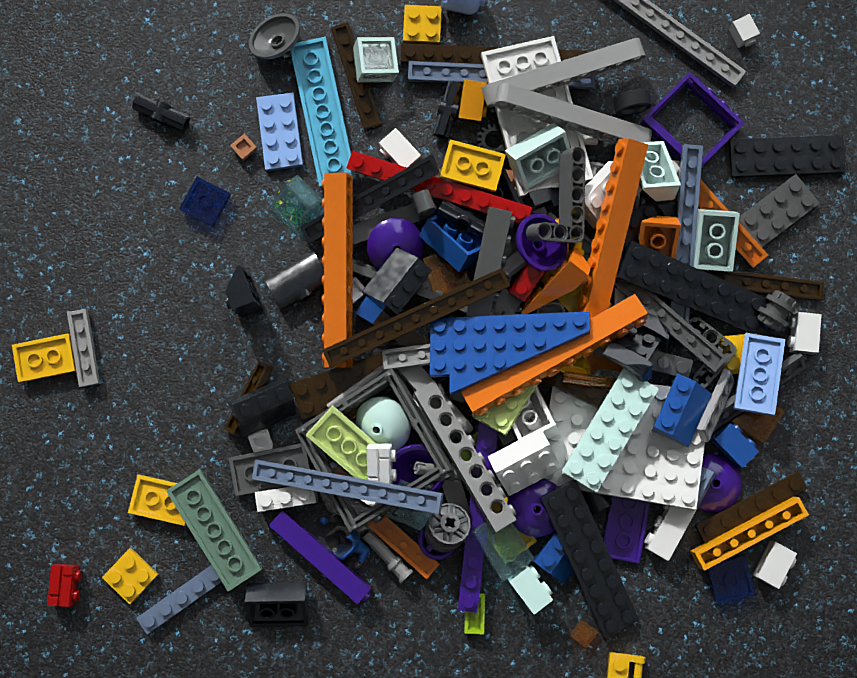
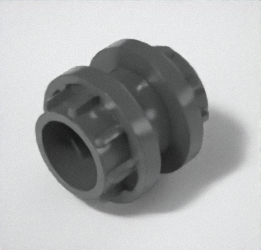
M775 290L772 295L768 294L766 296L769 303L766 308L760 306L758 309L760 313L757 318L761 323L778 332L783 327L787 328L789 326L786 319L789 314L794 316L797 314L796 307L798 304L790 296Z

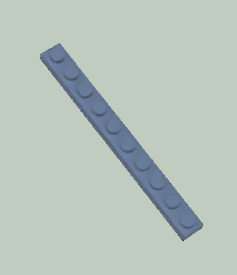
M409 61L408 82L448 83V81H457L460 84H464L465 79L486 82L488 84L483 64ZM595 75L568 83V88L594 90Z
M684 144L682 145L679 179L681 186L678 191L676 216L679 219L681 228L675 259L693 266L703 146ZM670 300L669 307L689 324L690 308Z
M255 460L252 479L436 514H441L444 493Z

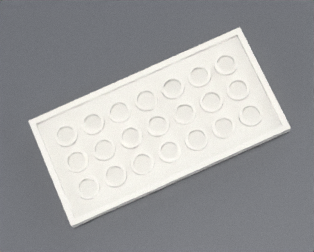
M554 36L481 52L488 84L561 61ZM568 84L540 92V94L573 104ZM495 106L506 150L551 125ZM560 127L566 132L570 148L580 147L584 150L586 156L585 182L590 181L594 177L582 134ZM512 170L519 198L526 196L528 192L559 187L560 171L525 190Z

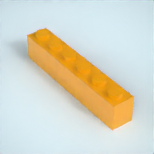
M791 497L722 535L690 550V553L698 568L705 571L803 519L809 514L799 497Z

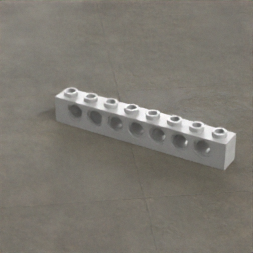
M433 381L414 392L413 397L491 530L497 532L516 520L514 516L516 512L511 504L507 505L504 499L506 495L502 488H497L494 483L496 478L490 469L487 470L484 466V457L474 449V440L464 432V423L454 415V406L444 398V389L440 384H436ZM437 399L440 402V408H432L430 401ZM442 416H447L450 419L449 426H443L440 423ZM452 433H457L460 436L459 443L455 444L451 441L450 436ZM462 450H467L470 453L469 461H464L461 458ZM473 467L480 470L479 478L472 477L471 469ZM483 485H488L491 489L488 496L483 495L481 492ZM494 502H498L501 506L499 513H494L491 509V505Z

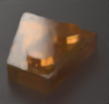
M776 406L774 416L746 412L733 419L731 423L736 424L741 430L764 444L785 411Z

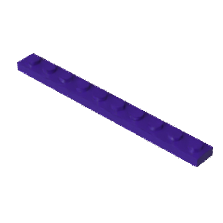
M479 421L476 452L482 454L485 459L484 466L493 473L494 469L488 456L496 453L498 431ZM474 467L473 477L479 478L481 472L478 468ZM483 485L481 492L483 495L488 496L491 489L488 485ZM471 496L468 515L470 518V530L465 542L458 610L477 613L487 521Z

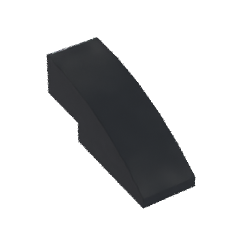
M559 187L543 188L528 192L522 201L524 205L533 207L532 212L545 207L547 213L559 210Z

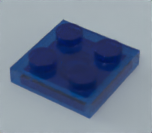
M197 176L179 210L214 227L231 194Z
M745 556L724 560L707 569L717 605L756 595Z

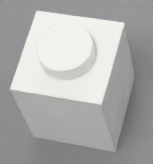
M750 14L733 21L729 27V31L738 48L744 45L745 47L751 46L756 42V38L760 34Z

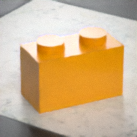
M464 79L459 118L481 121L482 117H486L487 106H484L485 98L481 90L483 86L487 85L486 82Z

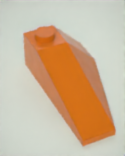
M655 216L642 220L639 244L675 259L681 228L678 217Z
M576 246L566 254L563 263L557 267L555 274L550 273L543 283L544 287H539L527 303L524 304L521 314H528L575 290L580 284L584 285L589 280L591 267Z

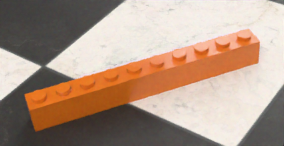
M630 138L619 139L615 146V156L610 166L609 181L606 183V193L601 203L600 217L596 223L597 230L595 238L592 240L591 254L587 260L591 267L589 272L590 278L582 285L581 295L577 301L578 307L576 312H589L590 319L604 312L609 307L649 145Z
M347 172L324 173V179L322 180V188L324 190V198L322 199V207L324 209V217L322 219V227L324 229V237L322 238V246L324 248V256L322 257V265L324 267V275L322 276V285L324 286V294L322 296V304L324 306V314L322 315V323L324 325L322 343L324 344V349L353 336V175ZM322 354L324 367H329L324 354ZM353 358L335 367H353Z
M636 294L591 318L589 334L461 391L474 417L477 415L483 416L489 412L491 407L495 405L500 406L507 401V398L522 394L524 389L530 385L531 387L538 385L542 381L541 379L546 376L552 377L556 375L559 369L564 366H572L578 358L582 356L587 357L594 352V349L609 345L611 340L617 336L621 338L633 327H641L646 323L648 313Z

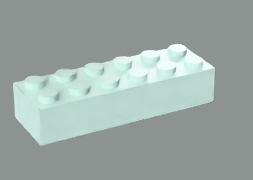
M623 368L561 472L597 493L659 388L647 381H639L632 372Z

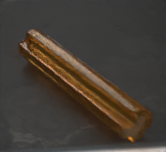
M569 371L563 372L562 375L563 382L611 389L616 381L614 378Z

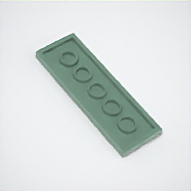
M201 469L166 490L227 591L232 590L263 569Z

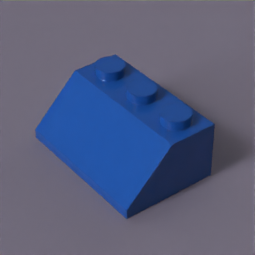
M438 215L427 219L419 236L454 269L461 272L471 267L478 260L481 239L468 232H458L453 223Z
M677 374L651 431L689 447L712 394L696 381Z
M554 531L532 561L565 584L573 571Z

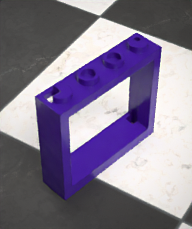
M689 72L642 119L640 125L651 129L652 136L658 142L664 141L667 151L678 161H681L682 145L654 117L687 86L732 128L702 158L703 166L745 123L738 117L739 114L733 113L729 109L725 101L715 96L711 88L703 85L699 77L696 78Z

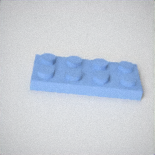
M294 93L256 97L265 170L273 171L302 167L303 160Z
M745 333L734 402L735 410L769 416L775 415L785 339Z

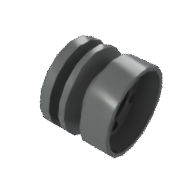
M453 503L442 504L441 514L431 513L427 520L424 531L428 544L434 550L440 552H451L458 549L469 533L470 518L461 506ZM450 523L452 524V527H450V526L446 527V526H445V524H450Z

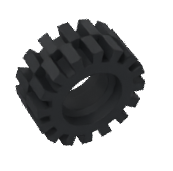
M493 123V126L489 124L486 128L483 127L482 131L478 134L477 147L506 154L500 126ZM490 136L500 138L501 145L498 148L493 149L487 145V139Z

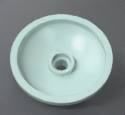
M383 396L373 397L364 402L358 409L356 426L377 444H392V450L397 451L408 441L411 432L410 419L404 408L397 401Z

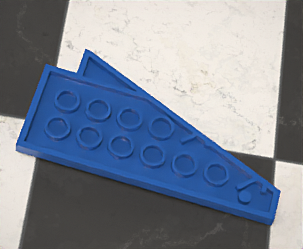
M589 312L440 318L430 323V376L450 377V394H456L589 334L590 314Z

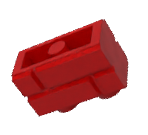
M526 264V268L522 270L509 292L527 303L548 271H539Z
M51 565L48 606L71 607L76 605L80 598V590H77L78 582L82 578V571L79 570L80 565Z

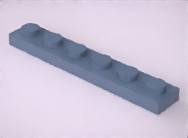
M211 565L136 619L146 634H149L222 581Z

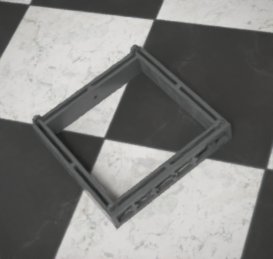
M390 368L333 405L345 415L391 385L437 466L405 487L430 491L435 487L433 484L439 480L441 482L446 481L451 477L450 474L455 471L397 370ZM328 408L295 431L316 471L335 474L322 449L306 436L307 432L330 409ZM329 494L350 533L357 532L360 534L368 529L367 525L372 522L374 524L385 518L384 515L388 512L394 513L401 508L399 506L378 503L358 516L348 497Z

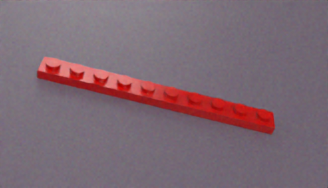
M353 150L347 165V169L381 181L407 168ZM435 176L410 189L416 192L429 190L431 197L441 200L445 199L450 203L488 214L489 207L512 211V216H515L514 223L519 225L526 217L531 215L533 207Z

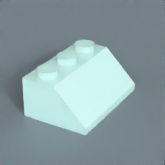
M553 123L505 150V153L523 188L528 190L560 171V154L562 151L570 149L566 132Z
M664 141L644 142L649 145L640 177L643 190L655 201L674 200L681 184Z

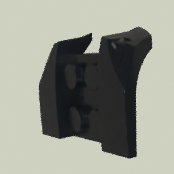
M646 192L641 194L647 202L632 211L622 250L623 255H625L629 241L639 243L642 220L655 216H677L678 202L676 199L655 201Z
M648 313L644 325L639 328L633 327L621 338L617 336L613 342H610L603 353L604 357L631 371L641 382H646L652 378L653 363L650 362V359L658 346L667 354L670 340L669 328L658 317Z

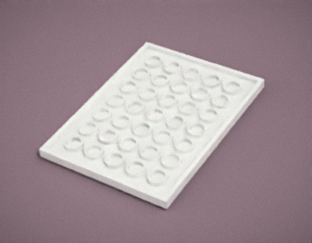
M590 374L588 381L610 391L617 378ZM652 384L659 388L597 493L696 510L705 442L701 441L697 429L689 447L651 431L671 388L669 386ZM553 387L549 410L561 433L547 440L563 469L597 413L598 408ZM562 469L545 477V479L550 480L558 487L571 481L573 478L561 472ZM577 481L581 491L596 493Z

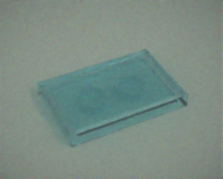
M487 521L472 530L473 535L502 582L535 560L513 522L497 532L491 530Z

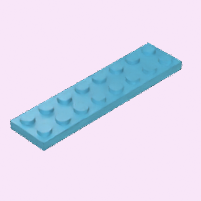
M326 37L298 42L290 51L319 187L322 188L324 173L347 172L353 175V181L357 180L355 172L347 169L351 151Z

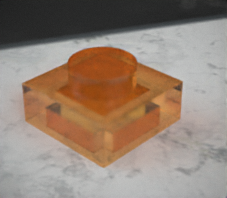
M581 619L570 636L587 648L598 631Z

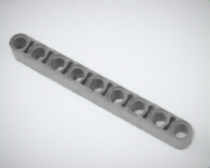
M633 38L483 86L481 90L487 107L491 108L495 107L499 84L507 83L540 93L644 59L646 55L640 39Z
M502 83L498 85L495 106L500 109L545 123H555L559 127L613 144H617L619 139L625 138L642 143L651 142L652 130L511 84Z

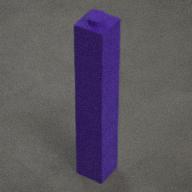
M282 510L269 526L356 604L360 601L364 603L371 595L369 590L372 587L342 560L337 558L332 551L287 511Z

